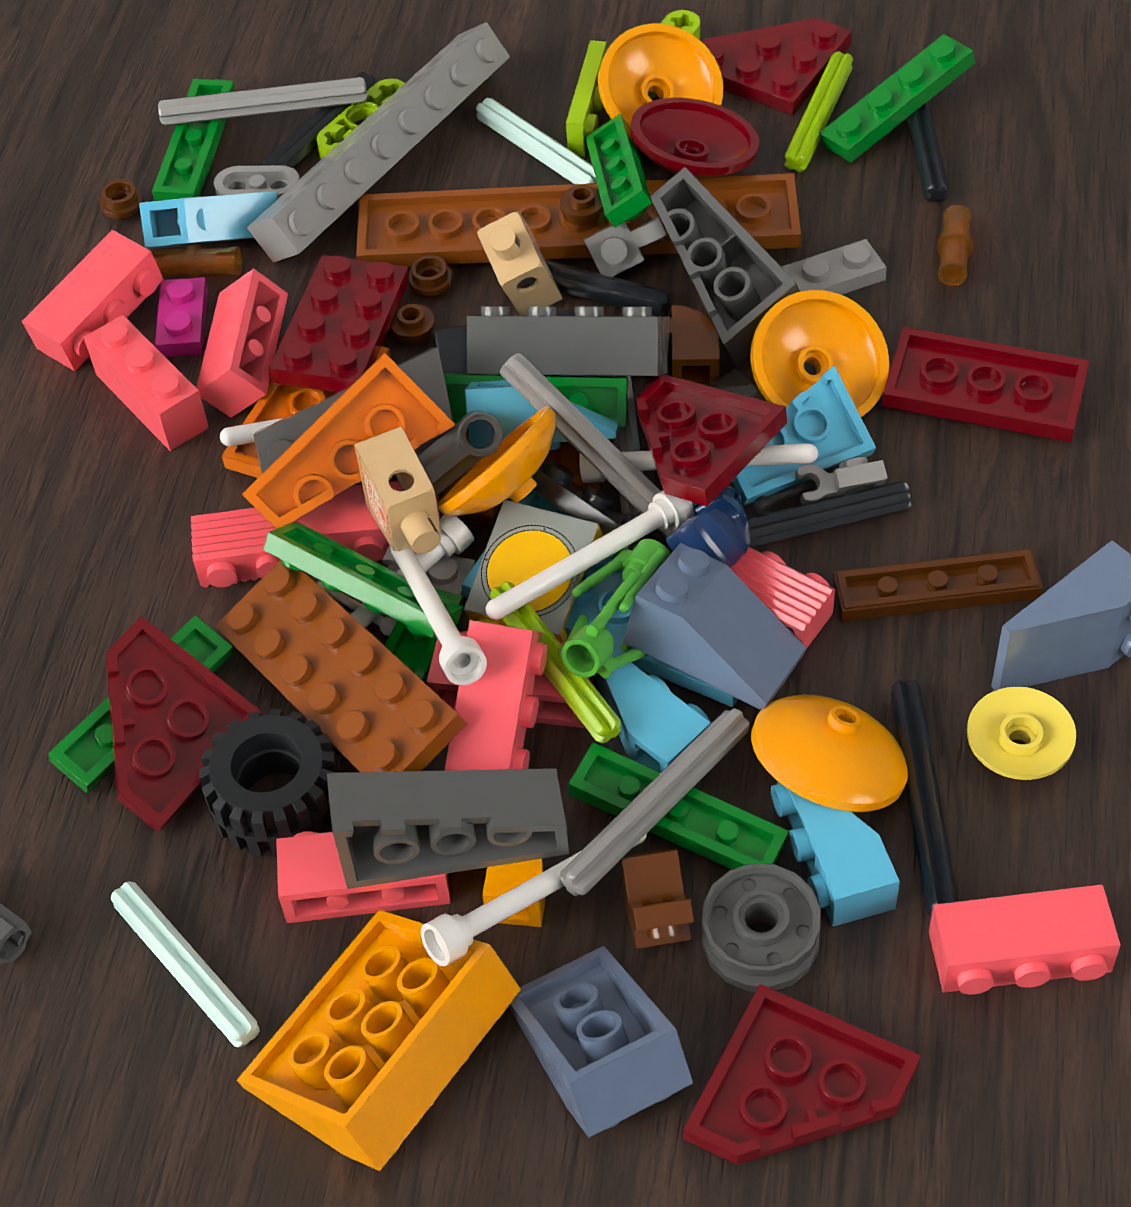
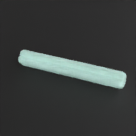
M486 98L483 103H478L476 107L478 111L477 118L564 178L573 184L597 183L593 166L494 99Z
M128 881L120 888L114 890L111 894L114 908L235 1047L241 1048L256 1038L260 1031L256 1019L135 882Z

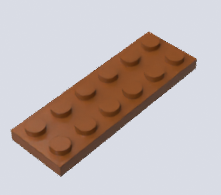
M281 561L215 625L309 721L313 720L320 726L322 734H327L330 742L360 772L422 771L467 725L457 712L304 571L290 569L284 566Z

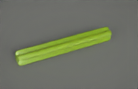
M838 51L831 56L786 151L784 165L789 171L794 169L800 173L807 168L820 140L819 133L825 129L853 69V57L849 53L842 54Z
M504 582L499 587H494L490 592L491 600L515 587V585L510 582ZM527 603L503 617L502 620L509 627L543 632L541 643L547 644L548 647L543 673L597 742L606 743L611 738L618 736L621 732V720L587 677H579L566 668L562 658L558 655V649L562 645L530 604Z

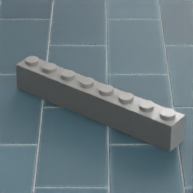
M485 22L463 32L453 39L247 227L273 263L300 254L510 57L488 23Z

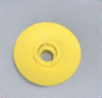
M1007 687L993 691L977 702L968 719L967 738L974 755L990 770L1008 778L1033 780L1057 772L1068 762L1075 748L1076 728L1067 709L1052 696L1032 688ZM1012 740H1022L1026 744H1017Z

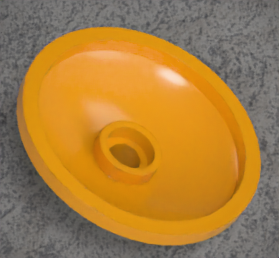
M653 23L629 29L617 37L610 45L600 65L598 86L603 106L611 119L621 113L629 125H631L632 116L635 111L642 105L653 101L648 96L649 92L657 94L659 99L692 98L708 101L720 106L722 103L723 80L714 56L698 38L675 26Z
M806 290L789 295L777 302L764 315L753 335L750 352L752 372L758 389L767 402L788 407L792 400L803 391L808 390L834 365L860 417L864 416L874 407L884 391L889 375V354L884 336L877 323L864 308L841 294L825 290ZM804 363H811L816 369V375L808 374L804 369Z
M545 406L515 428L502 440L501 445L494 453L485 456L449 489L438 502L437 509L443 515L460 516L484 512L499 505L508 497L516 503L522 500L537 485L532 476L540 468L549 453L556 426V413L549 406Z
M819 695L789 696L769 703L758 713L751 731L752 746L763 767L783 786L811 802L832 809L850 812L879 810L896 801L907 782L908 769L906 760L896 739L875 718L849 703Z

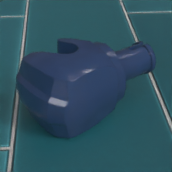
M727 486L708 506L694 503V517L688 519L666 538L672 552L682 543L693 549L705 552L708 556L726 564L729 568L735 565L747 552L750 544V529L747 515L741 505V496L739 494L734 497L737 490Z

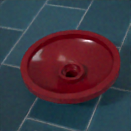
M663 98L648 102L635 111L630 125L631 138L646 158L675 174L686 167L695 178H716L734 174L746 168L755 160L759 148L758 134L746 119L728 108L704 100Z

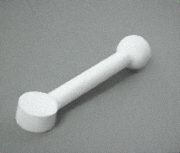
M322 580L318 581L317 584L325 592L354 611L361 605V603L344 593L326 588L322 584ZM379 615L372 622L379 626L380 631L384 635L390 636L397 620L391 616L384 618Z

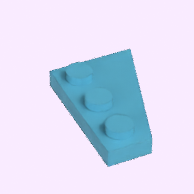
M835 365L826 371L808 390L803 391L791 401L790 405L786 407L788 423L767 444H813L818 449V458L809 464L817 465L826 472L839 468L838 465L843 461L857 457H868L876 449ZM807 464L746 466L732 480V483L738 495L740 494L743 505H747L810 480V478L795 480L794 476L799 467Z

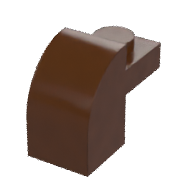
M672 305V319H670L669 364H672V377L719 389V334L714 323L709 317L696 309Z
M670 847L624 855L619 860V867L635 948L639 949L692 940L689 923L694 922L691 901L684 895L677 850Z

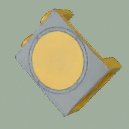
M508 500L503 501L464 608L469 619L507 626L502 618L494 620L488 617L486 613V605L491 600V590L494 587H499L504 582H510L517 586L603 537L599 524ZM585 571L529 602L530 606L560 643L566 642L568 639L565 627L576 598L572 595V590L581 583Z

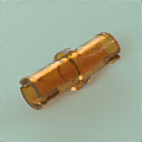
M962 205L950 206L945 210L943 214V233L938 237L937 251L941 256L938 271L939 279L944 284L951 286L960 285L967 279L968 257L973 252L974 241L970 235L971 211Z
M200 244L188 245L187 249L150 250L162 276L188 275L189 278H203V275H240L242 257L239 247L202 249Z

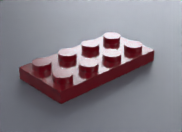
M322 255L269 366L270 383L340 392L349 388L376 361L408 285V266L349 259L343 256Z
M902 327L884 388L882 406L1072 442L1090 360Z

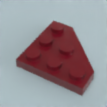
M813 18L704 39L702 43L710 50L719 66L724 91L793 115L819 84L831 56L838 51L843 54L851 45L852 30Z
M661 374L635 399L638 418L664 493L704 506H708L788 423L786 406Z
M140 616L107 651L105 659L117 798L119 802L160 833L201 787L199 768L204 767L201 758L205 749H214L211 742L213 736L217 732L225 734L229 731L227 727L229 722L236 718L243 722L249 719L247 713L258 711L259 709L144 617Z
M759 984L683 1129V1139L739 1165L895 1116L917 1072L921 1055Z

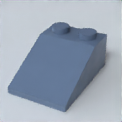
M1111 540L1002 626L991 687L994 690L1007 687L1032 686L1109 668L1124 655L1131 657V554Z
M682 543L677 546L637 593L623 643L637 648L760 710L771 702L806 650V646L726 564L708 556L701 550L693 549Z
M605 946L521 986V990L508 1006L565 1106L588 1137L614 1127L620 1121L657 1102L666 1100L672 1094L693 1084L676 1028Z

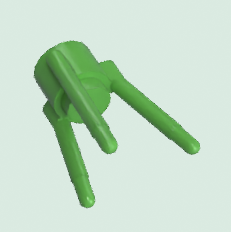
M643 539L633 551L627 548L621 549L613 560L572 590V595L580 597L618 569L623 570V581L632 571H637L640 576L639 579L627 592L619 606V610L626 613L634 604L637 593L671 553L660 542L653 539ZM622 643L620 647L624 652L630 651L632 646Z
M632 571L598 616L589 625H587L588 617L581 615L567 641L558 649V655L562 658L566 668L579 677H590L598 672L601 677L608 678L616 669L648 655L634 648L616 657H612L614 641L611 633L605 628V625L619 608L627 592L639 579L640 576L637 571Z

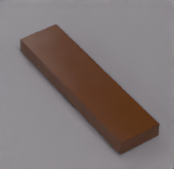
M1032 548L834 571L832 580L841 622L1034 600L1042 595L1044 589Z

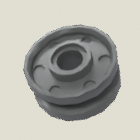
M751 863L730 870L712 885L703 902L702 941L710 967L725 982L747 992H756L759 984L775 991L793 986L810 971L819 953L821 908L812 888L796 873L775 864ZM756 923H766L771 925L773 929L765 933H759L751 930L749 927Z

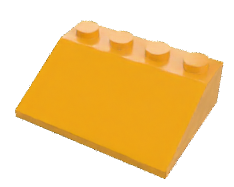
M378 910L237 1079L244 1089L342 1155L378 1171H381L391 1156L395 1154L405 1138L433 1105L436 1098L468 1060L474 1049L521 990L490 944L473 939V944L468 947L465 956L447 966H440L429 956L421 938L423 923L382 910Z

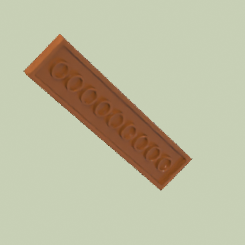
M794 173L696 178L763 249L801 247V229ZM670 179L647 180L646 183L650 196ZM597 183L364 194L359 200L356 257L357 260L387 262L401 266H412L416 259L425 255L439 256L444 259L446 264L490 262L477 231L518 211L529 225L545 260L589 258L592 255L584 238L612 224L605 216L604 210L600 213V217L596 222L587 226L571 224L561 212L560 197L566 190L577 185H587L598 189ZM653 202L647 206L645 212L640 217L627 222L630 230L659 216ZM667 230V235L639 248L642 255L678 253Z

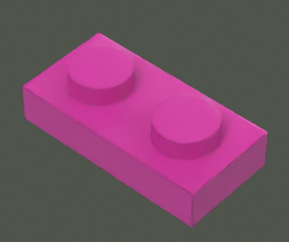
M205 277L163 280L160 282L155 347L165 357L200 355L204 353L208 297Z

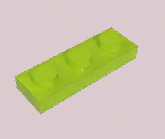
M590 40L566 121L567 148L579 157H585L588 146L585 137L598 129L597 112L603 113L605 109L600 98L598 86L600 65L607 52V42Z

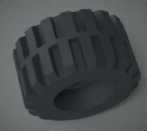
M270 709L269 715L260 716L258 710L247 713L249 719L240 722L237 718L227 724L229 731L225 734L217 732L213 736L211 742L214 749L204 750L201 758L204 767L199 768V779L211 817L223 839L228 837L231 846L240 851L248 845L251 855L262 857L265 850H271L273 857H277L276 839L293 837L298 833L308 831L319 834L325 833L324 824L332 825L327 773L339 772L331 742L327 734L322 735L321 728L316 722L311 720L305 723L303 714L294 711L287 717L283 716L282 709ZM275 773L295 775L288 784L274 791L253 792L249 790L256 781L267 775Z

